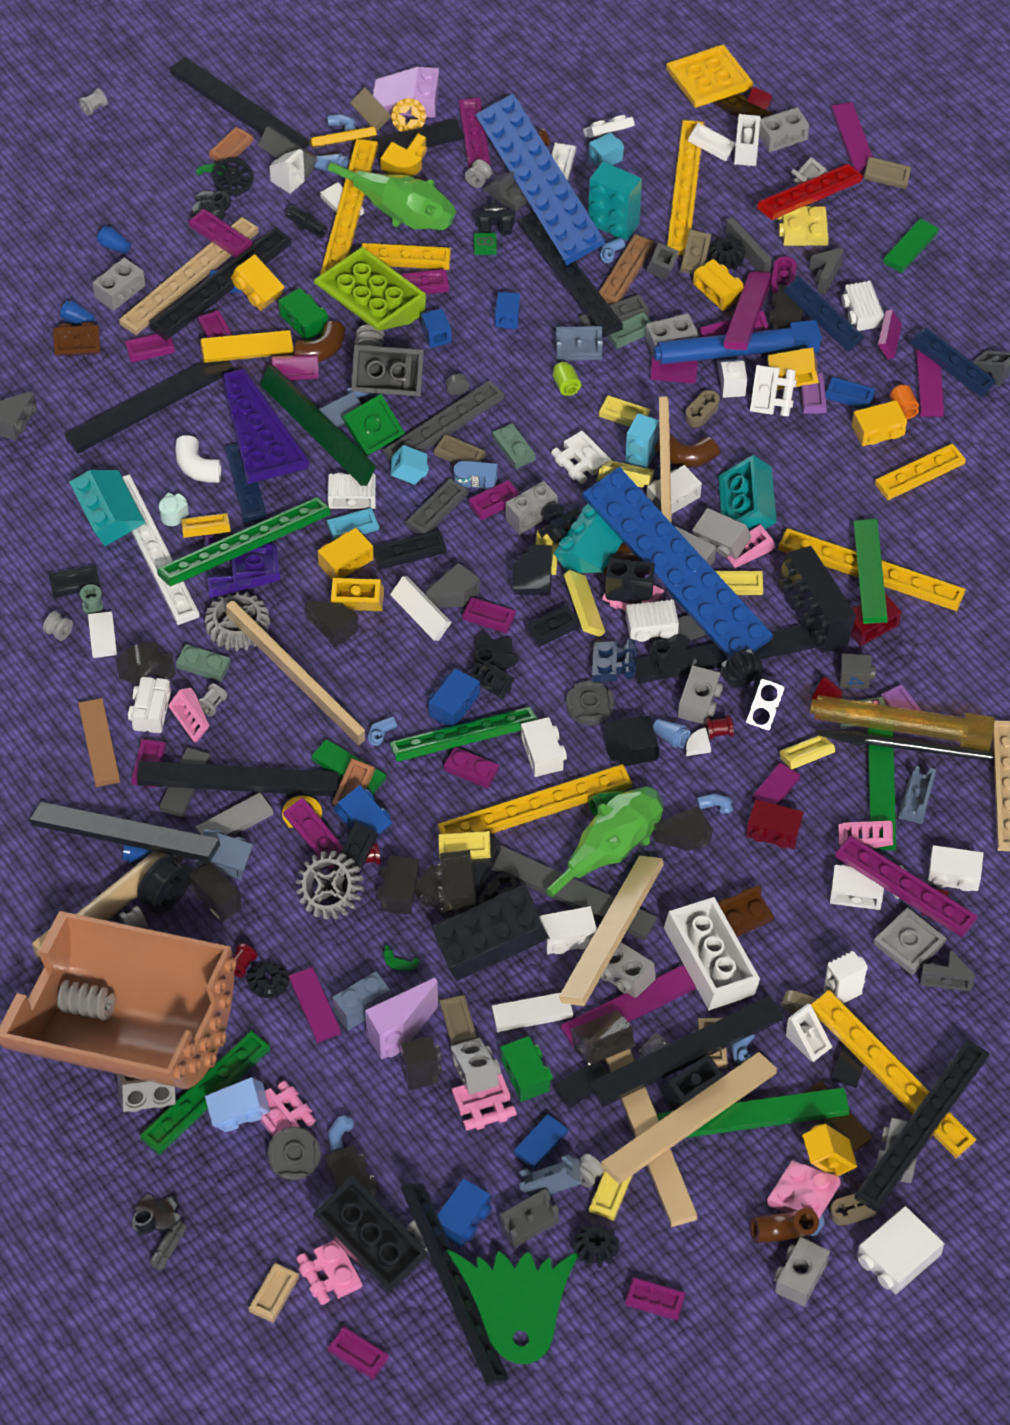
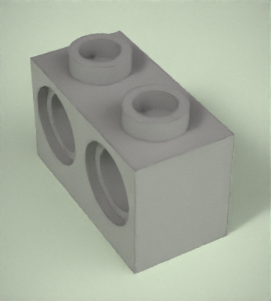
M798 107L760 119L759 138L768 152L808 140L809 123Z
M124 257L118 263L112 265L102 276L95 279L93 282L94 297L115 311L145 286L144 271Z
M689 313L646 324L645 340L652 355L653 348L657 346V342L698 338V332Z
M543 481L506 502V521L520 535L545 521V507L551 503L558 504V496Z
M620 942L600 978L611 982L621 992L628 993L637 998L656 980L655 967L652 961Z
M480 1038L450 1047L454 1068L469 1095L499 1086L497 1076L501 1074L497 1059L493 1060L490 1047H485Z
M117 1074L118 1100L123 1112H137L141 1109L163 1108L175 1104V1087Z

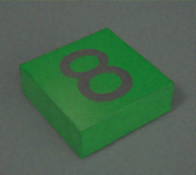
M474 233V255H497L496 233Z

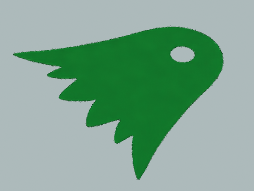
M447 1250L470 1289L482 1317L487 1335L495 1350L508 1361L517 1364H530L543 1357L552 1343L564 1287L578 1257V1253L568 1256L553 1269L551 1258H548L537 1271L529 1252L522 1256L515 1269L504 1254L497 1252L492 1270L480 1257H477L478 1268H476L460 1255ZM524 1331L528 1335L529 1342L526 1346L521 1347L515 1344L513 1340L515 1332Z

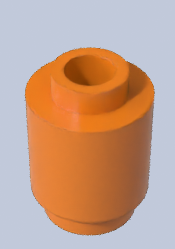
M908 385L894 387L890 393L891 401L897 400L906 419L915 417L919 412V404L911 387Z

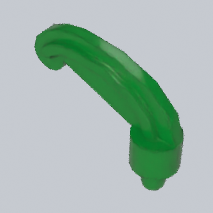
M216 164L200 166L196 170V174L202 175L203 172H213Z
M388 945L385 946V951L383 952L384 961L392 969L410 971L420 965L418 958L413 959L412 962L394 958L393 951L390 950Z

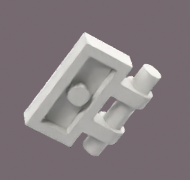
M625 115L610 119L607 123H605V120L594 122L590 127L583 128V133L585 137H596L635 126L633 117L626 119Z
M756 365L750 411L774 414V407L781 406L780 415L789 416L790 408H793L794 403L792 394L793 387H796L797 382L795 380L796 370L787 369L786 378H780V368ZM778 385L784 386L783 399L776 398Z
M583 431L564 441V448L566 450L563 452L558 448L553 449L551 452L555 462L560 467H564L568 471V475L580 484L587 480L583 472L588 471L594 476L599 473L602 465L611 460ZM575 458L579 463L574 465L570 459Z

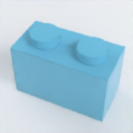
M637 413L627 432L626 463L648 468L656 453L655 445L658 442L659 420Z

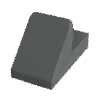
M513 171L498 175L483 187V191L511 210H515V212L528 203L520 188L514 184Z
M838 248L811 256L809 270L817 273V292L826 295L842 266L844 249Z
M985 351L973 362L986 373L991 372L994 379L997 380V386H1000L1010 377V352Z
M950 950L947 967L936 963L923 964L920 986L972 991L975 974Z

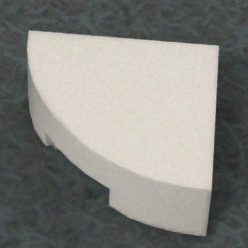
M706 728L697 730L689 737L686 745V756L711 753Z

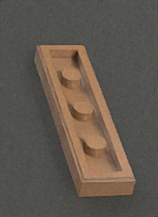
M634 234L599 291L608 304H614L623 299L653 250L655 241Z
M103 698L79 702L95 786L100 787L120 783Z

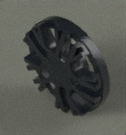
M226 158L216 164L212 178L217 190L227 192L230 197L231 195L237 197L249 191L253 184L254 175L251 167L243 160ZM229 163H236V168H230ZM218 171V172L222 173L223 175H222V176L216 175V172ZM249 173L250 177L242 176V174ZM237 186H242L243 189L239 190Z

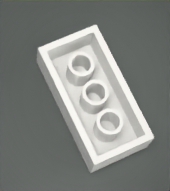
M715 897L668 912L664 929L708 1010L755 995L760 978Z

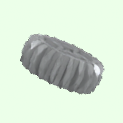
M237 591L232 596L228 593L226 598L219 596L218 602L212 601L211 608H207L205 616L206 632L212 642H216L219 648L225 645L227 651L235 648L236 652H238L239 648L243 647L247 651L249 645L256 647V644L227 617L226 605L231 601H235L268 634V627L270 625L269 611L263 601H258L256 595L250 598L248 592L240 595Z
M322 851L320 858L317 855L312 856L313 864L308 861L304 862L305 867L308 868L306 871L299 870V874L303 875V880H296V884L302 885V888L296 890V893L304 895L299 901L301 904H307L306 911L311 912L314 910L315 917L322 915L323 919L329 920L332 915L334 919H339L340 912L347 916L349 914L347 907L351 909L356 908L353 900L360 901L362 899L361 896L356 895L357 890L364 891V887L358 885V882H362L364 877L361 875L356 876L361 869L358 866L353 867L355 861L351 858L346 860L347 855L344 853L338 856L336 851H331L329 855L327 852ZM329 865L340 866L337 871H333L329 875L320 871ZM345 875L347 876L348 880L346 893L342 888V883L346 878ZM315 878L318 882V888L313 893V881ZM324 879L332 881L331 884L336 891L328 889L329 886ZM330 896L340 899V901L333 905L324 906L320 904L323 899L327 900Z

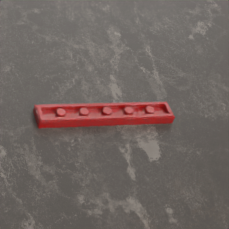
M846 164L759 201L757 209L771 220H774L860 183L863 175L851 165Z

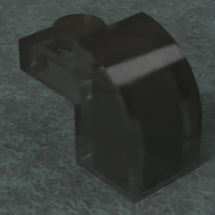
M157 643L133 645L116 659L119 679L139 684L142 677H148L150 674L171 679L176 675L172 654L159 651Z

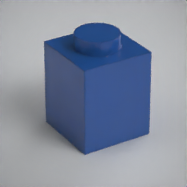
M498 292L495 327L518 329L520 294Z
M443 308L422 313L421 329L429 348L451 343V327Z

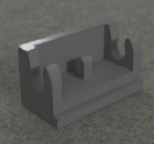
M546 1188L500 1214V1228L514 1248L560 1222L558 1207L551 1204L550 1194Z

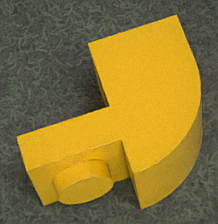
M418 134L407 150L391 142L380 158L381 169L391 175L412 177L419 173L422 169V158L427 151L426 137Z

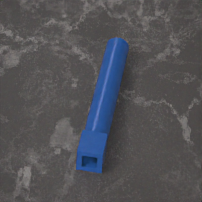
M816 320L790 323L789 328L754 331L747 350L724 349L726 335L657 342V346L653 348V356L655 361L658 360L659 364L663 365L790 350L796 351L813 348L814 352H819L822 336Z

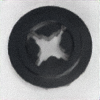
M273 960L265 963L261 961L256 967L253 966L252 971L248 974V985L250 990L261 998H275L287 989L289 974L282 963L277 964ZM265 973L272 977V986H270L267 980H263L265 979Z

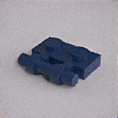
M627 639L625 645L620 648L618 647V641L594 642L593 682L617 681V675L624 674V677L627 679L633 677L636 671V661L634 658L637 655V647L633 639Z

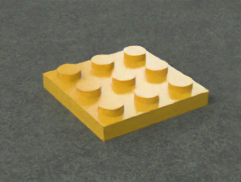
M724 44L666 63L667 72L695 108L753 88V81Z

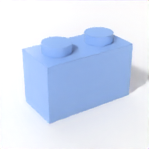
M253 1077L205 1096L212 1125L225 1132L237 1129L239 1124L244 1122L258 1121L262 1118V1115L270 1112L263 1083Z

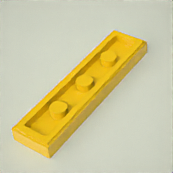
M362 243L363 248L390 267L449 270L451 248Z
M290 330L202 338L200 340L204 363L292 355L294 352Z
M952 443L876 479L875 486L887 500H890L964 465L966 459Z

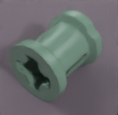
M93 584L84 586L80 591V598L83 601V612L87 615L101 613L103 610V602L100 599L102 595L101 589Z

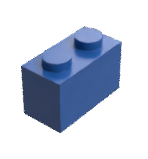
M455 668L450 676H445L440 689L437 692H433L429 697L427 703L429 705V716L449 727L457 725L480 696V681Z
M361 785L341 799L333 809L350 830L356 822L379 833L378 837L387 831L393 823L390 820L389 813L385 809L380 808L374 802L371 792L363 789Z
M465 1179L461 1181L437 1215L449 1241L462 1248L467 1240L471 1241L478 1229L476 1226L481 1219L486 1220L492 1210L491 1194Z

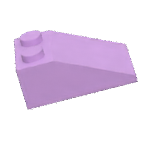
M415 67L375 80L373 96L391 115L393 107L397 102L402 99L412 98L423 105L426 117L435 118L439 94V68ZM410 107L407 113H399L403 116H414L411 111L412 107Z
M436 978L365 1010L367 1037L381 1060L386 1057H394L401 1050L405 1049L438 1008V982Z

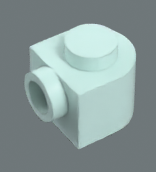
M168 493L159 503L161 521L167 526L179 525L181 519H185L189 515L187 501L180 494L174 496Z

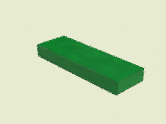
M920 218L886 255L883 263L903 273L935 238L939 228Z
M327 739L311 756L313 762L330 772H338V777L342 779L351 759L365 763ZM377 769L375 770L367 788L372 795L384 783L386 774Z

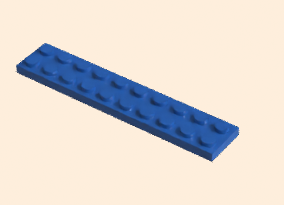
M514 94L475 114L509 172H514L515 182L566 265L606 244Z
M618 467L583 493V498L641 562L655 563L654 577L726 657L732 656L734 652L738 653L742 649L745 651L752 649L755 652L773 638V634L621 467Z

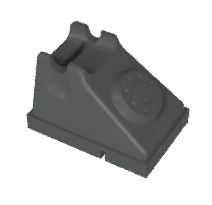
M354 345L351 392L421 397L424 350Z

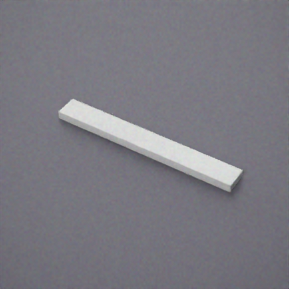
M130 474L124 476L123 479L146 522L131 533L176 624L180 625L199 618V611L184 582L182 581L170 587L158 576L157 568L173 562Z

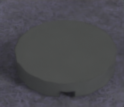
M584 681L576 684L567 693L566 709L568 715L574 721L582 725L593 726L603 723L612 715L614 697L611 690L603 687V684Z
M295 1126L284 1128L275 1134L267 1149L268 1164L273 1172L282 1179L290 1181L302 1180L312 1174L319 1164L321 1155L316 1138L306 1129Z

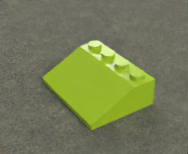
M363 247L314 279V283L377 331L408 325L419 318L422 313H425L426 294Z

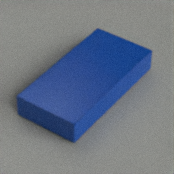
M832 377L825 397L829 400L865 409L871 406L876 389Z
M547 1114L514 1150V1155L535 1170L568 1134V1129Z

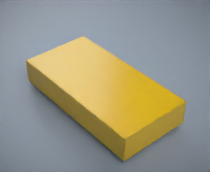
M227 513L181 519L183 538L230 532Z

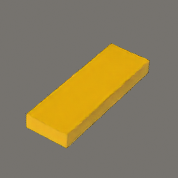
M374 127L313 137L309 142L311 149L352 142L356 141V139L374 138L377 134Z

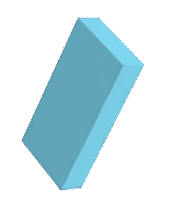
M372 508L327 520V527L333 541L338 539L343 533L349 532L354 528H357L362 535L379 530V524Z

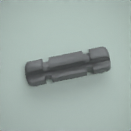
M179 1221L164 1236L157 1248V1253H154L150 1260V1265L153 1268L163 1270L167 1260L178 1245L179 1239L186 1231V1225L183 1222Z

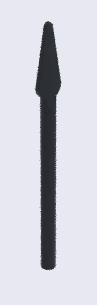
M815 731V734L818 736L860 746L867 744L985 761H993L994 752L866 735L860 731Z

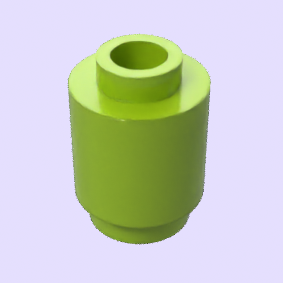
M561 362L553 368V378L562 395L571 396L580 390L581 382L572 365L567 362Z

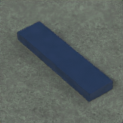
M798 276L783 290L848 352L865 337L801 277Z
M926 327L910 343L980 397L984 396L997 381Z
M238 444L225 446L243 523L267 519L258 482L247 484Z

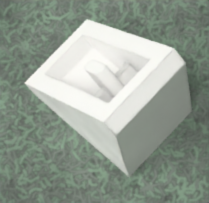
M806 1004L788 1018L786 1037L810 1061L814 1062L832 1048L810 1004Z

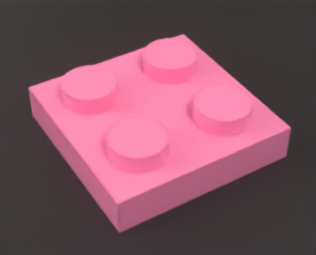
M791 1161L767 1199L768 1206L786 1213L810 1208L820 1218L841 1184L840 1177Z

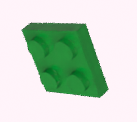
M382 394L341 417L360 450L366 456L405 434Z

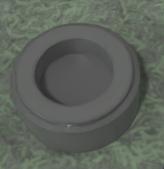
M454 374L445 383L448 393L452 395L463 394L470 386L468 378L464 374Z

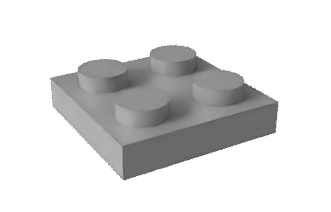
M907 907L874 939L873 944L913 975L946 944L947 938Z

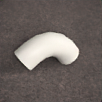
M187 435L178 437L176 439L175 454L177 464L184 474L196 481L220 483L221 461L200 457L198 453L199 441L195 437Z

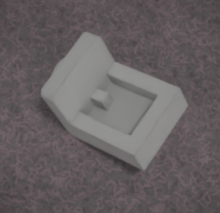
M812 157L798 172L795 169L791 171L795 178L793 182L796 185L828 172L825 167Z

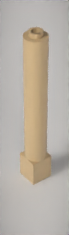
M153 851L76 914L105 921L110 920L138 897V888L146 872L158 859L168 854ZM175 856L178 859V864L185 859V857ZM49 930L32 943L35 957L41 962L38 951Z

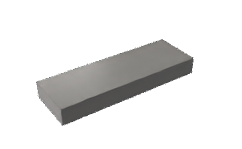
M258 793L196 826V832L199 835H203L205 829H215L223 832L226 836L232 837L272 816L273 809L263 795Z

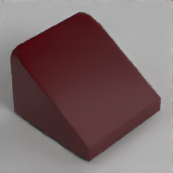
M753 87L747 101L766 110L772 105L773 96L770 93Z
M824 677L811 700L823 712L830 714L835 710V704L841 703L842 690L827 677Z

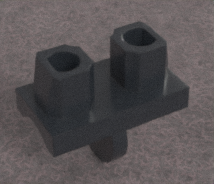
M492 199V206H484V211L475 212V226H478L479 233H492L491 226L500 225V234L511 235L513 225H515V210H506V205L497 206V199Z
M556 503L547 505L544 510V519L550 523L538 531L540 536L543 537L548 534L554 544L560 542L571 529V525L577 520L575 517L581 514L578 507L563 515V507Z
M486 661L484 665L476 663L470 673L472 677L480 681L482 688L501 699H504L505 694L511 690L512 682L515 680L514 677Z

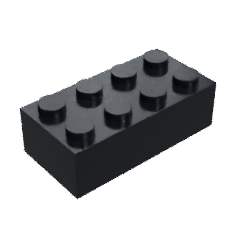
M812 546L787 552L782 564L778 588L788 599L791 609L795 610L799 616L802 626L804 628L808 627L811 632L812 642L818 646L822 653L848 646L856 613Z
M525 884L432 926L446 964L456 981L550 939L535 902Z
M353 1175L313 1213V1219L387 1296L394 1292L428 1258L429 1253Z

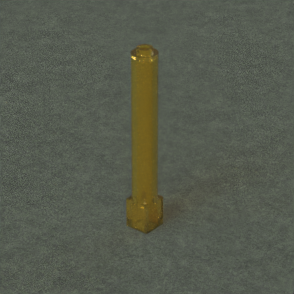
M821 695L817 696V700L812 699L810 714H815L814 719L959 741L960 747L990 751L994 733L995 717L965 713V717Z

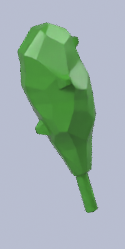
M332 162L328 166L329 171L353 181L355 188L368 196L379 210L392 218L393 226L395 227L403 223L413 229L444 230L453 222L456 214L455 207L435 188L434 181L431 179L425 182L406 175H383L365 171L355 173Z
M645 786L618 794L607 805L600 804L597 816L583 831L580 842L567 863L568 870L546 889L547 894L553 897L574 877L581 878L599 867L620 863L639 844L648 846L650 844V835L660 821L663 812L664 801L655 789Z

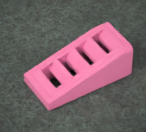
M761 524L749 531L751 539L745 546L746 553L741 552L740 557L737 559L730 556L726 557L734 568L767 554L776 548L773 539ZM753 543L755 547L751 549L749 545Z
M181 689L168 704V707L195 743L199 741L209 728V723L193 689Z
M891 821L839 824V845L841 847L850 835L871 849L893 845V823ZM883 830V838H879V831ZM873 832V838L869 837V833Z

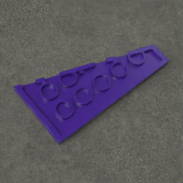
M240 369L224 373L222 381L247 484L307 469L309 460L246 371Z

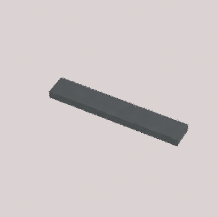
M490 380L383 449L384 455L391 461L392 456L402 445L420 452L426 451L438 443L445 434L450 435L502 401L504 393Z

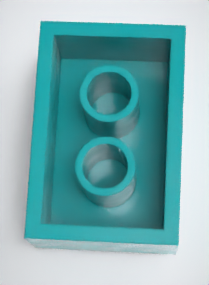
M601 163L591 176L589 187L588 215L597 229L603 230L615 237H621L625 241L628 240L640 223L642 178L608 163Z

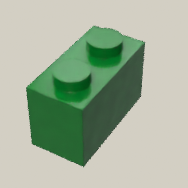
M299 288L278 300L279 315L304 341H310L323 332L324 324L328 322V314L324 308H320L314 302L310 294H306Z
M530 1036L500 1047V1060L520 1102L549 1092L550 1081L553 1080L549 1067L547 1065L544 1066L541 1061L542 1053L538 1044L533 1045Z

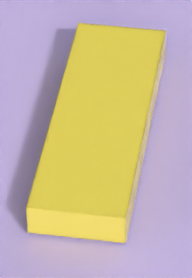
M571 570L567 571L564 574V578L582 630L595 636H602L605 633V629L586 576Z

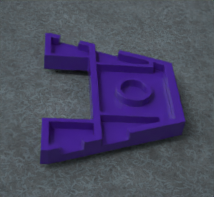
M204 535L205 547L220 541L213 539V535ZM267 543L231 559L232 576L208 577L209 598L280 581L277 545Z

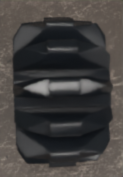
M727 235L724 238L717 236L715 241H711L707 256L708 260L714 259L718 264L725 265L728 271L729 269L736 271L738 266H742L746 250L743 247L742 241H736L735 236L732 238H728Z
M742 649L738 653L734 652L732 656L727 657V660L721 664L722 676L732 688H743L747 684L750 685L758 675L763 673L762 661L752 649L746 651Z
M593 1221L590 1223L589 1228L582 1225L580 1233H576L574 1236L575 1244L573 1245V1251L578 1253L577 1259L579 1262L587 1260L588 1268L592 1266V1263H596L599 1269L602 1267L603 1262L610 1265L612 1257L618 1255L617 1246L619 1245V1238L614 1236L615 1231L613 1228L605 1230L606 1224L604 1222L600 1224V1227H596Z

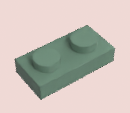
M513 423L492 432V438L515 469L536 460V454Z
M185 644L176 662L177 669L222 682L231 661L229 657Z

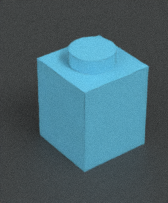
M610 132L589 143V159L597 167L602 162L613 166L623 161L624 145L620 139H617Z
M402 445L391 458V476L415 485L428 473L429 465L427 464L426 453Z

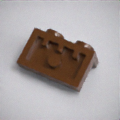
M88 322L76 327H72L71 324L58 325V328H53L55 357L101 354L99 325Z
M760 885L753 888L747 887L739 894L731 898H723L718 902L736 937L774 920V914L761 896L762 888Z

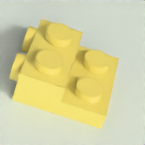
M804 206L778 218V220H782V223H779V237H783L784 246L828 245L826 207Z
M609 460L599 469L597 482H599L618 467H621L638 487L643 488L644 485H649L653 480L655 470Z

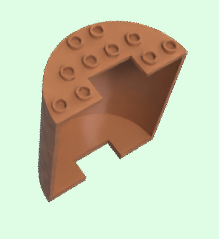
M59 911L38 951L44 969L29 998L23 994H16L0 1025V1045L5 1049L181 1089H188L196 1085L204 1077L208 1069L214 1067L217 1052L226 1041L225 1030L231 1010L234 971L236 968V959L233 958L231 947ZM65 979L70 980L72 985L76 981L80 983V988L86 983L89 984L90 989L93 985L99 987V992L103 987L108 988L109 995L114 993L116 996L115 1008L110 1019L103 1021L99 1018L93 1019L90 1016L84 1017L80 1014L74 1015L71 1012L65 1013L59 1010L57 996L62 982Z

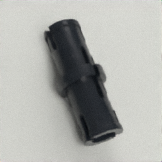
M294 205L287 209V212L291 214L285 213L286 218L297 223L300 229L308 230L319 239L326 235V232L323 230L327 231L328 227L315 220L313 215L304 213Z

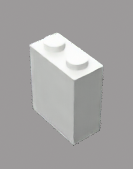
M905 1206L859 1246L857 1258L864 1269L867 1271L871 1270L878 1277L879 1283L885 1289H890L896 1295L942 1254L944 1242Z

